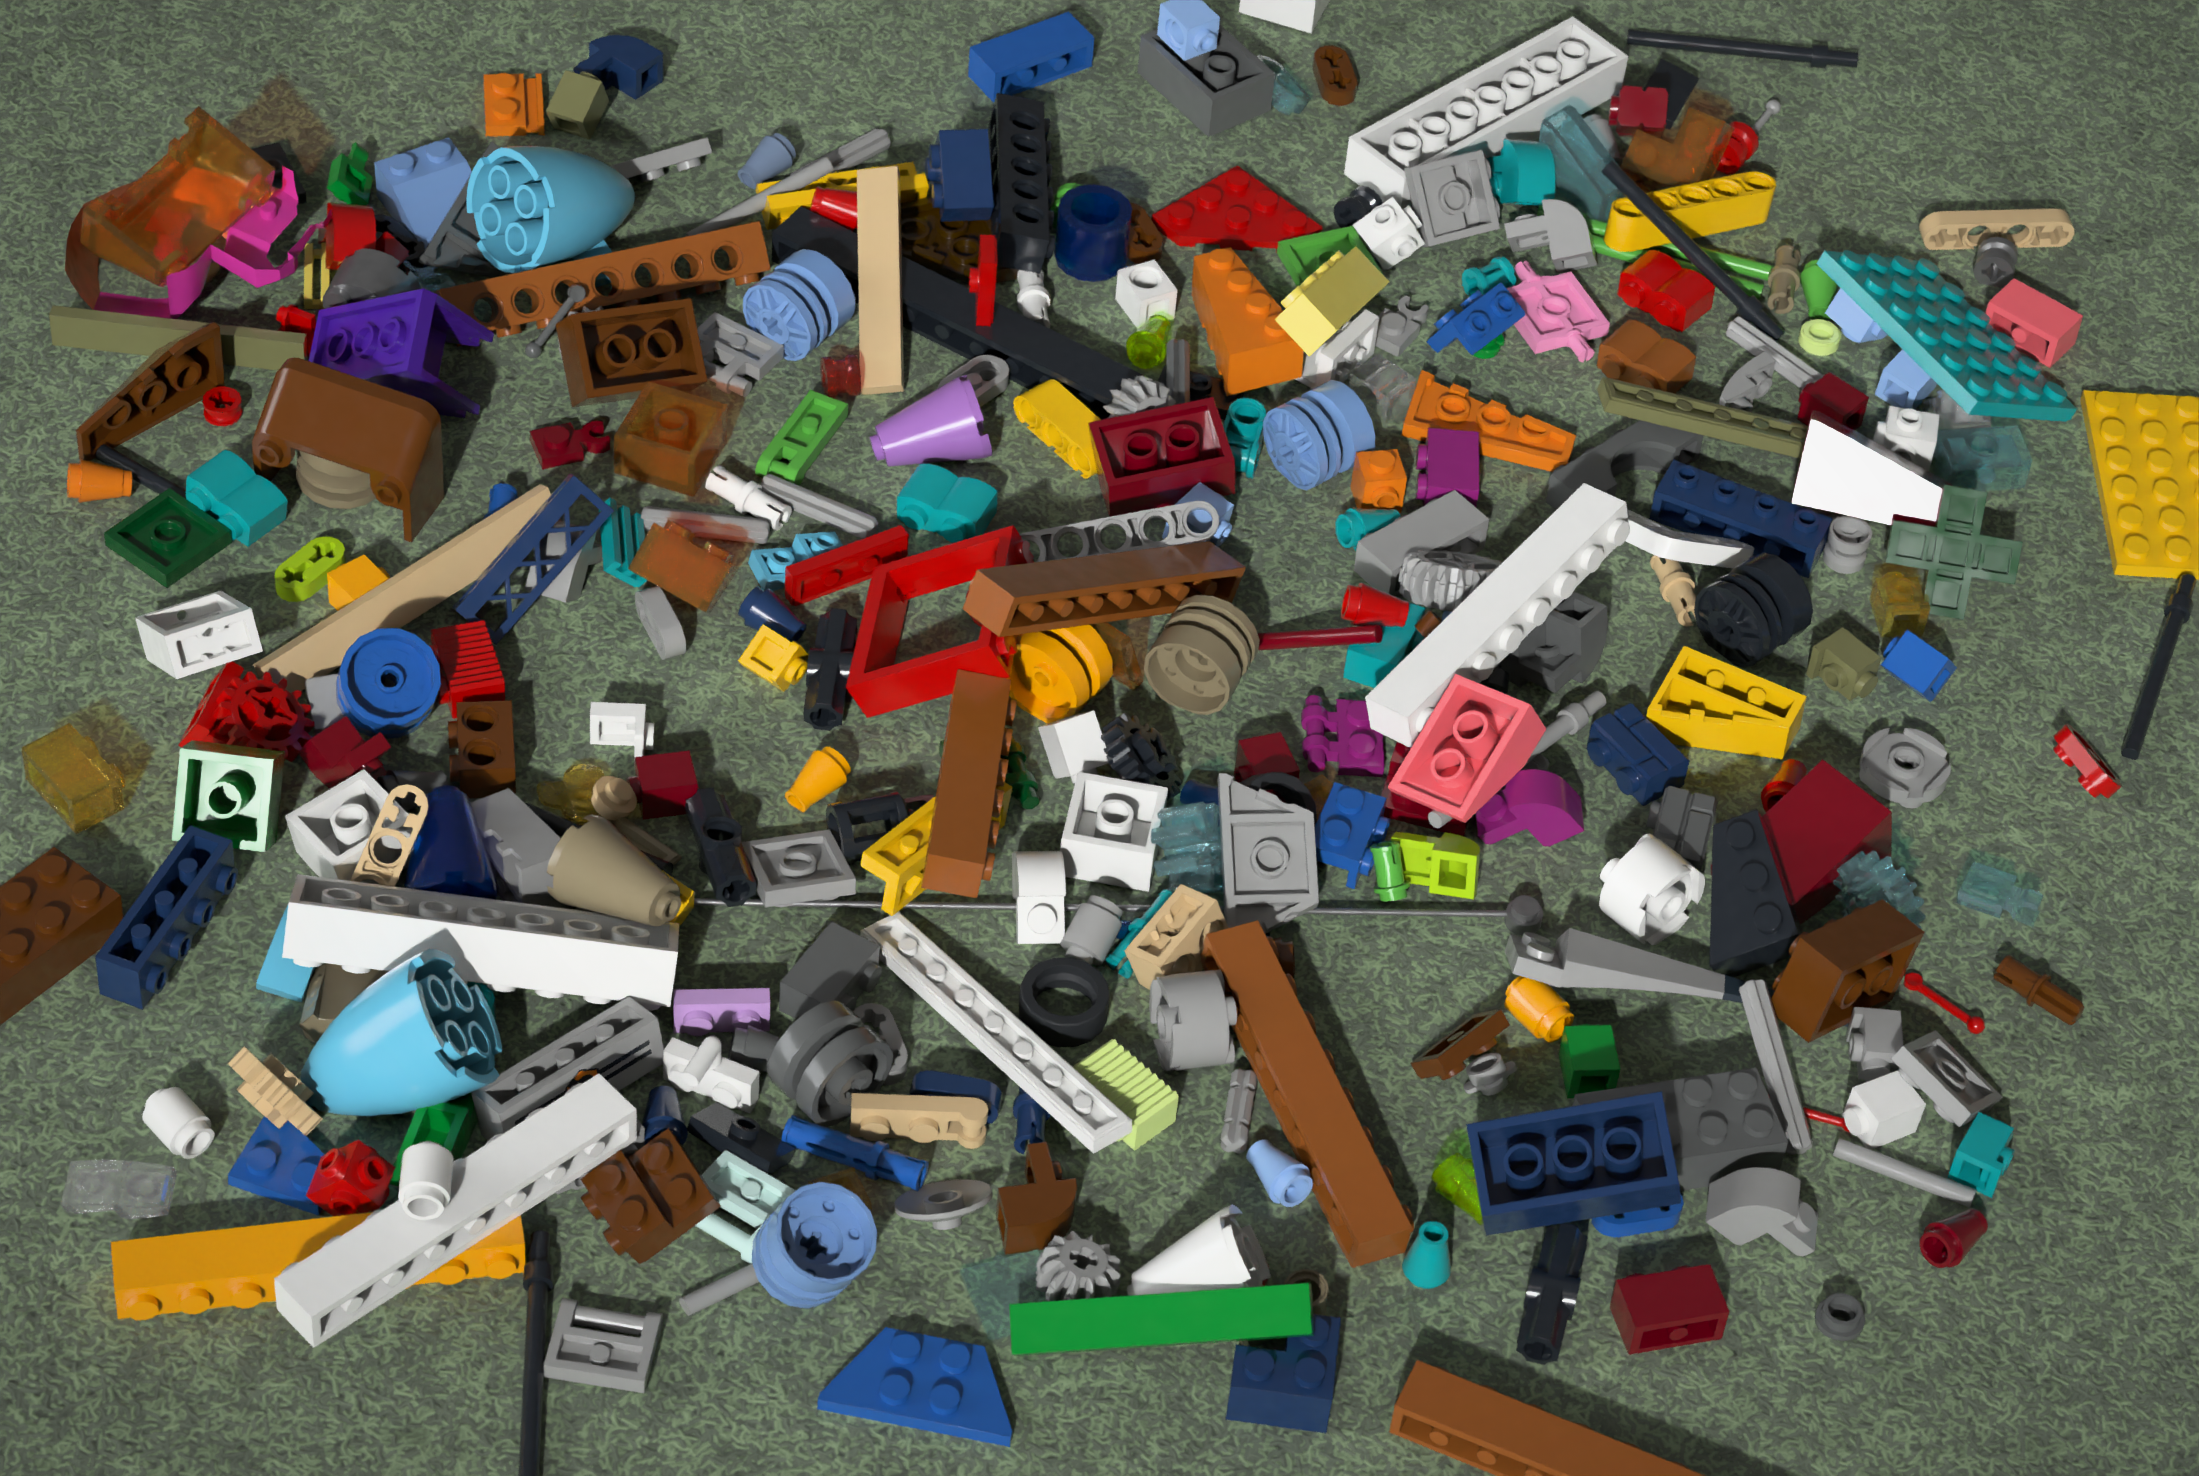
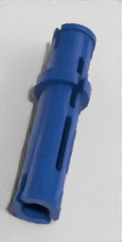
M791 1115V1118L789 1117L782 1134L781 1141L794 1148L865 1172V1177L875 1181L880 1177L919 1191L927 1176L929 1163L926 1160H920L891 1150L888 1143L877 1141L874 1144L837 1130L814 1124L795 1115Z

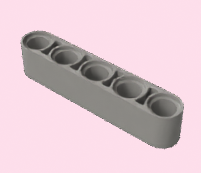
M1192 501L1020 534L1023 540L1031 541L1038 545L1040 556L1036 562L1204 542L1216 534L1219 528V515L1210 503ZM1204 510L1211 515L1212 525L1207 532L1195 533L1188 528L1187 518L1192 511ZM1152 518L1164 519L1169 525L1167 537L1161 541L1149 540L1144 534L1146 522ZM1109 526H1119L1126 533V541L1118 549H1108L1101 542L1102 532ZM1069 533L1078 535L1083 541V548L1075 557H1065L1058 549L1060 539Z

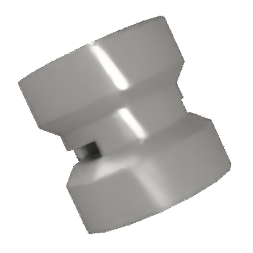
M1852 516L1835 518L1831 522L1828 542L1825 545L1822 556L1824 563L1835 572L1852 574L1860 571L1864 566L1867 555L1866 550L1869 548L1872 537V530L1869 524L1861 518Z

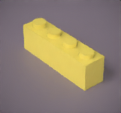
M1356 246L1345 256L1339 250L1281 302L1286 309L1275 321L1308 356H1311L1375 297L1389 281Z

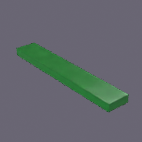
M1310 1283L1009 1304L1011 1354L1013 1356L1314 1336L1312 1287Z

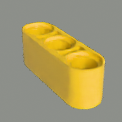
M1050 379L1015 397L1013 402L1014 411L1021 423L1027 422L1029 424L1027 428L1048 447L1053 446L1056 448L1054 452L1075 471L1080 470L1083 473L1081 476L1084 479L1097 474L1088 425L1089 422L1101 420L1097 415L1054 379Z

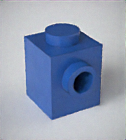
M1906 630L1902 637L1896 636L1888 644L1883 653L1885 660L1881 664L1891 676L1929 702L1934 700L1957 669L1948 657L1909 630Z

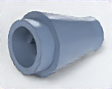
M779 133L764 136L745 165L738 171L740 181L755 189L757 184L763 183L791 168L792 160L796 157L793 145L786 137Z

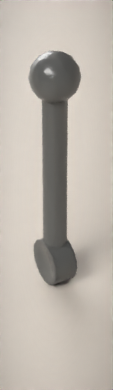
M574 284L569 287L567 300L535 342L526 345L525 352L529 358L540 356L542 352L541 347L556 328V324L564 318L575 302L584 300L586 291L582 286Z

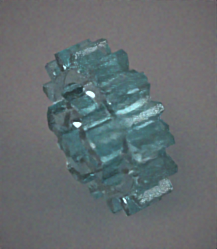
M1872 850L1867 855L1861 851L1837 869L1839 876L1834 879L1833 883L1842 891L1836 894L1835 898L1845 903L1846 908L1842 912L1844 917L1851 914L1859 906L1866 907L1884 899L1921 928L1919 924L1925 920L1926 915L1917 908L1924 904V900L1914 896L1913 890L1917 887V884L1907 879L1905 876L1906 870L1903 867L1897 870L1892 867L1891 857L1886 856L1880 861L1876 851Z

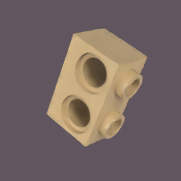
M1180 884L1124 951L1139 984L1150 990L1152 981L1157 980L1156 977L1202 971L1203 966L1200 960L1206 934L1229 927L1216 899Z

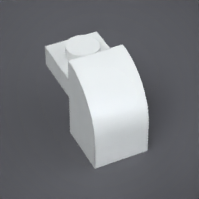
M1062 851L1012 852L1013 899H1016L1017 944H1060L1065 935L1064 896H1066L1065 867Z

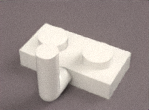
M715 1036L706 1037L699 1048L672 1037L663 1051L664 1080L669 1081L678 1090L684 1092L694 1091L710 1097L728 1109L737 1108L751 1113L759 1100L760 1071L721 1057L722 1044Z

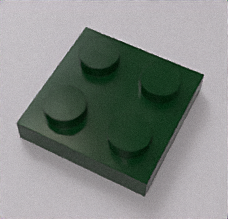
M168 488L104 532L105 546L164 587L169 588L232 543V534L229 528L171 488Z

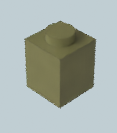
M565 70L546 112L554 129L590 140L609 99L602 81L595 75L588 72L577 74Z

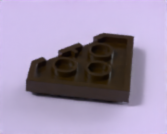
M932 197L901 203L902 256L928 269L969 283L970 267L978 268L980 235H991V216L989 220L941 221L940 208H933ZM997 266L996 283L1016 280L1018 270Z

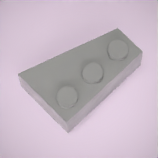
M508 788L458 807L459 837L503 901L573 910V906L565 905L555 900L548 893L547 886L553 888V876L547 873L548 863L555 846L561 838L517 795Z

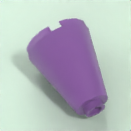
M966 374L953 379L875 426L876 435L869 437L876 460L885 459L888 467L982 459L992 456L988 434H982L984 432L983 415L969 379L967 380Z

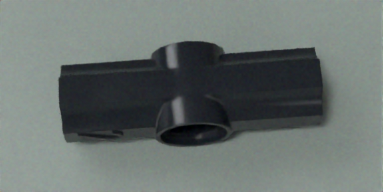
M831 608L829 612L819 616L815 647H810L806 674V687L808 689L805 696L803 714L804 721L818 730L831 731L832 728L842 725L848 691L846 684L857 636V618L848 614L846 609Z
M714 788L698 789L695 795L686 800L685 812L699 849V868L708 875L716 900L723 901L727 907L742 906L747 899L756 895V881L741 842L742 826L737 820L732 818L724 795L715 792Z
M1560 1223L1556 1226H1547L1538 1264L1532 1268L1523 1309H1526V1312L1522 1319L1517 1339L1516 1351L1521 1353L1526 1361L1541 1365L1558 1361L1567 1320H1572L1582 1279L1578 1275L1582 1268L1587 1248L1586 1242L1588 1237L1582 1234L1576 1225Z

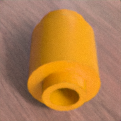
M1519 976L1510 983L1506 990L1505 1008L1538 1039L1544 1038L1549 1043L1554 1042L1562 1037L1564 1026H1571L1574 1021V1015L1569 1011V1003L1549 984Z

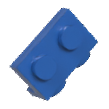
M1500 282L1484 295L1480 290L1472 294L1460 304L1463 311L1459 314L1452 309L1434 324L1438 331L1426 342L1434 351L1439 353L1458 338L1471 355H1474L1522 319L1526 313L1503 283Z
M1334 782L1315 825L1316 861L1348 870L1346 887L1355 889L1361 874L1369 876L1372 871L1374 861L1370 846L1374 843L1384 842L1390 825V818L1384 817L1387 798Z

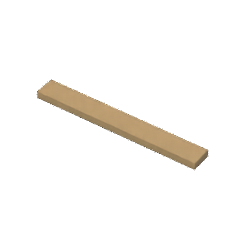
M539 484L253 664L259 679L265 672H270L273 683L278 684L280 680L285 678L288 680L286 689L290 693L295 690L302 691L305 689V681L307 679L325 676L340 667L346 650L360 636L381 628H401L466 587L482 574L551 495L549 488Z

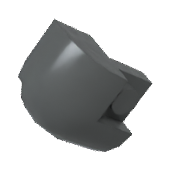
M1573 592L1569 598L1564 599L1548 614L1543 624L1536 626L1521 641L1519 647L1513 653H1509L1499 663L1501 669L1509 674V681L1519 688L1530 681L1554 693L1571 679L1583 683L1593 672L1606 643L1608 628L1607 606L1577 592Z

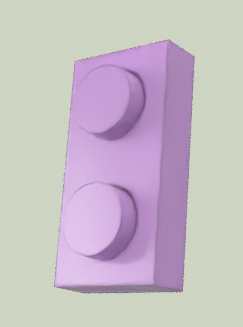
M770 988L673 990V1033H688L693 1036H702L709 1032H733L735 1027L746 1029L747 1025L762 1031H769Z

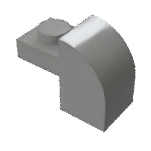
M1555 199L1542 200L1544 215L1526 214L1517 217L1514 222L1505 223L1506 236L1512 251H1523L1549 245L1552 261L1557 273L1598 265L1593 238L1587 223L1580 211L1567 202Z
M558 520L553 527H564V521ZM582 531L571 532V544ZM565 532L546 533L539 541L541 560L558 559L565 552ZM596 532L541 593L542 596L565 603L579 599L588 565L601 563L603 559L602 545L594 542ZM541 565L542 577L552 565ZM530 566L525 586L526 591H530L536 585L535 566Z
M1753 1167L1735 1171L1709 1184L1705 1222L1732 1243L1743 1245L1768 1233L1797 1256L1804 1257L1815 1251L1818 1212L1799 1198L1801 1180L1795 1176L1777 1169Z

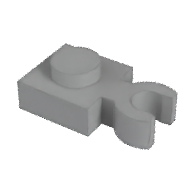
M1404 296L1398 301L1396 313L1385 308L1378 315L1379 322L1375 346L1397 357L1418 337L1420 326L1427 320L1429 306L1425 304L1417 311L1409 310L1410 297Z

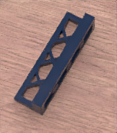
M569 474L453 605V608L469 622H476L481 620L475 614L487 601L505 599L506 619L495 631L487 626L491 641L497 645L614 510L576 476ZM582 494L600 512L588 525L570 526L569 507ZM563 515L564 527H553ZM582 531L571 544V532ZM565 532V552L558 559L541 560L539 541L546 533ZM534 548L535 560L523 561ZM541 565H552L542 577ZM535 566L536 585L529 592L511 593L510 574L517 567ZM504 582L505 594H494ZM523 598L512 611L511 599Z

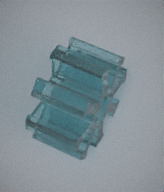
M1204 802L1161 809L1157 816L1161 820L1163 827L1151 830V843H1156L1164 850L1165 856L1159 861H1154V867L1158 877L1170 875L1167 890L1174 893L1180 884H1183L1205 895L1223 892L1220 825H1218L1219 806L1216 803L1205 804Z

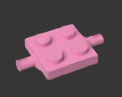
M1524 260L1523 263L1522 261L1517 263L1514 267V272L1522 282L1516 286L1508 287L1507 290L1526 313L1514 326L1532 351L1538 354L1567 346L1572 349L1580 362H1584V359L1586 362L1589 361L1594 355V350L1586 341L1607 336L1609 321L1572 272L1555 276H1540L1535 273L1528 261Z

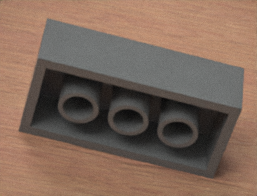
M1757 1067L1581 1093L1574 1096L1572 1106L1662 1091L1680 1191L1708 1187L1710 1183L1741 1169L1763 1167L1780 1170L1788 1144Z

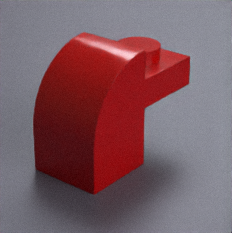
M327 203V216L331 210L332 219L327 227L319 228L318 244L326 243L325 269L338 270L347 255L348 257L353 256L356 250H376L375 214L372 206Z

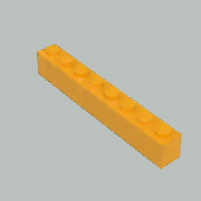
M373 1212L112 1241V1267L118 1319L148 1320L158 1314L176 1312L200 1314L210 1308L227 1306L251 1308L262 1302L276 1301L274 1278L279 1276L287 1266L295 1262H301L322 1249L331 1238L342 1236L363 1223ZM521 1215L412 1285L435 1282L452 1285L461 1282L463 1279L486 1276L494 1279H503L514 1273L523 1272L525 1266V1241Z

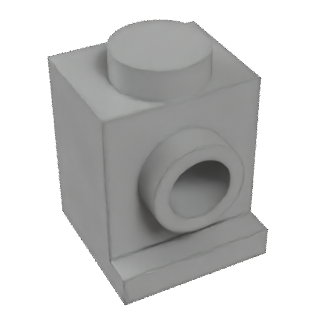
M1865 1007L1853 1008L1846 1032V1042H1849V1060L1857 1062L1858 1079L1868 1082L1899 1070V1067L1891 1058L1903 1046L1901 1011Z

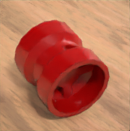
M1735 121L1729 123L1720 135L1706 147V160L1710 167L1724 174H1735L1745 161L1758 150V136L1749 125L1743 122Z

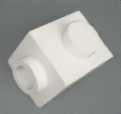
M591 702L590 744L634 746V766L635 757L644 756L645 750L654 749L655 725L654 723H646V704Z

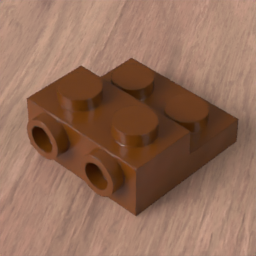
M669 1128L630 1157L622 1150H619L581 1178L588 1191L580 1197L596 1220L604 1216L610 1227L603 1231V1235L610 1246L619 1256L627 1252L639 1264L649 1260L721 1207L677 1136Z

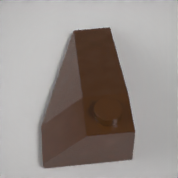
M213 322L167 343L165 346L157 349L76 429L79 460L91 461L96 458V451L102 444L115 448L203 400V396L208 390L225 386L220 326Z

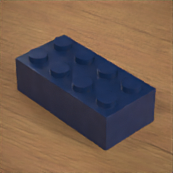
M1662 1091L1466 1124L1486 1236L1681 1204L1679 1179Z

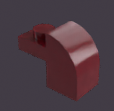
M345 716L312 737L301 748L299 755L314 776L331 789L363 769L375 781L379 776H385L387 772L380 759L391 748V745L381 732L365 742L348 717Z

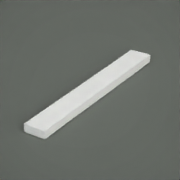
M899 911L893 916L889 915L861 930L862 937L880 945L879 959L1093 1154L1132 1132V1119Z

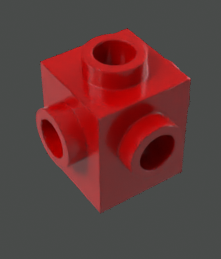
M358 1139L339 1149L333 1148L321 1157L306 1197L333 1217L367 1213L369 1211L374 1212L385 1203L389 1196L390 1189L388 1185L395 1167L382 1158L374 1148Z

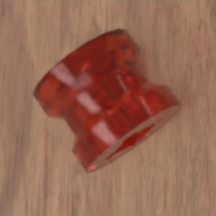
M856 354L846 355L842 360H834L831 356L821 358L820 375L824 395L835 398L839 393H847L849 396H859L861 394V374Z

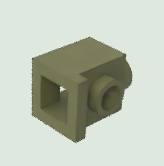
M1842 627L1813 646L1806 675L1811 679L1819 676L1827 687L1838 691L1849 701L1857 696L1864 698L1874 690L1878 683L1877 672L1882 657Z

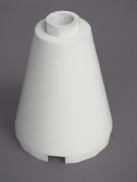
M1232 1204L1216 1212L1133 1272L1132 1284L1127 1286L1128 1296L1258 1287L1263 1286V1280L1270 1278V1272L1250 1225L1240 1227L1234 1217L1243 1213Z

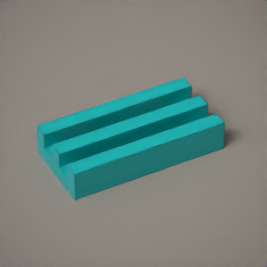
M609 497L605 503L614 512L600 526L603 570L633 587H640L649 580L644 520L638 512L631 516L630 508L625 505L617 509V501Z

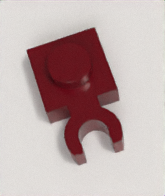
M602 421L589 422L579 430H574L572 423L569 422L530 431V443L542 470L584 461L585 451L600 454L610 450L609 436L595 438L596 436L604 435V424Z

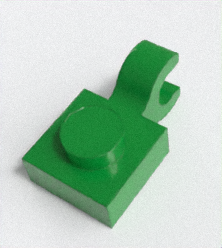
M357 142L352 144L348 157L341 153L331 162L327 189L340 201L347 204L366 206L369 203L373 176L364 170L369 152Z

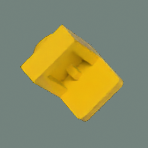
M763 624L738 662L749 671L784 692L790 684L795 685L801 680L807 670L808 663L806 661L809 655L800 644L795 641L790 642Z

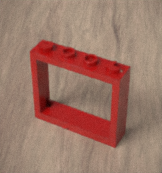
M1014 525L873 568L846 684V689L867 718L952 694L958 669L1001 678L1010 677L1014 654L1017 653L1016 643L1018 635L999 637L983 624L979 640L898 664H894L908 599L971 581L977 569L1034 563V556L1029 550L1030 543L1022 539Z

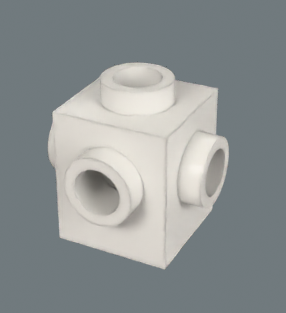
M1393 197L1380 206L1375 207L1369 214L1353 224L1364 245L1383 270L1392 268L1425 244L1417 231L1422 226V223L1410 206L1402 210Z
M1889 406L1885 422H1877L1873 441L1929 471L1937 443L1939 414Z

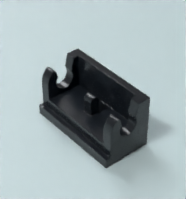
M1661 58L1643 91H1646L1647 87L1666 88L1668 103L1665 129L1670 130L1699 78Z

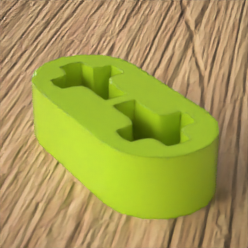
M318 537L308 542L280 564L274 574L277 595L288 602H300L313 596L328 584L327 573L346 563L343 543L333 537Z

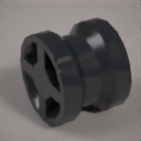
M1357 187L1350 193L1349 197L1342 198L1335 204L1334 218L1340 228L1353 226V224L1369 214L1375 207L1383 204V201L1370 187Z

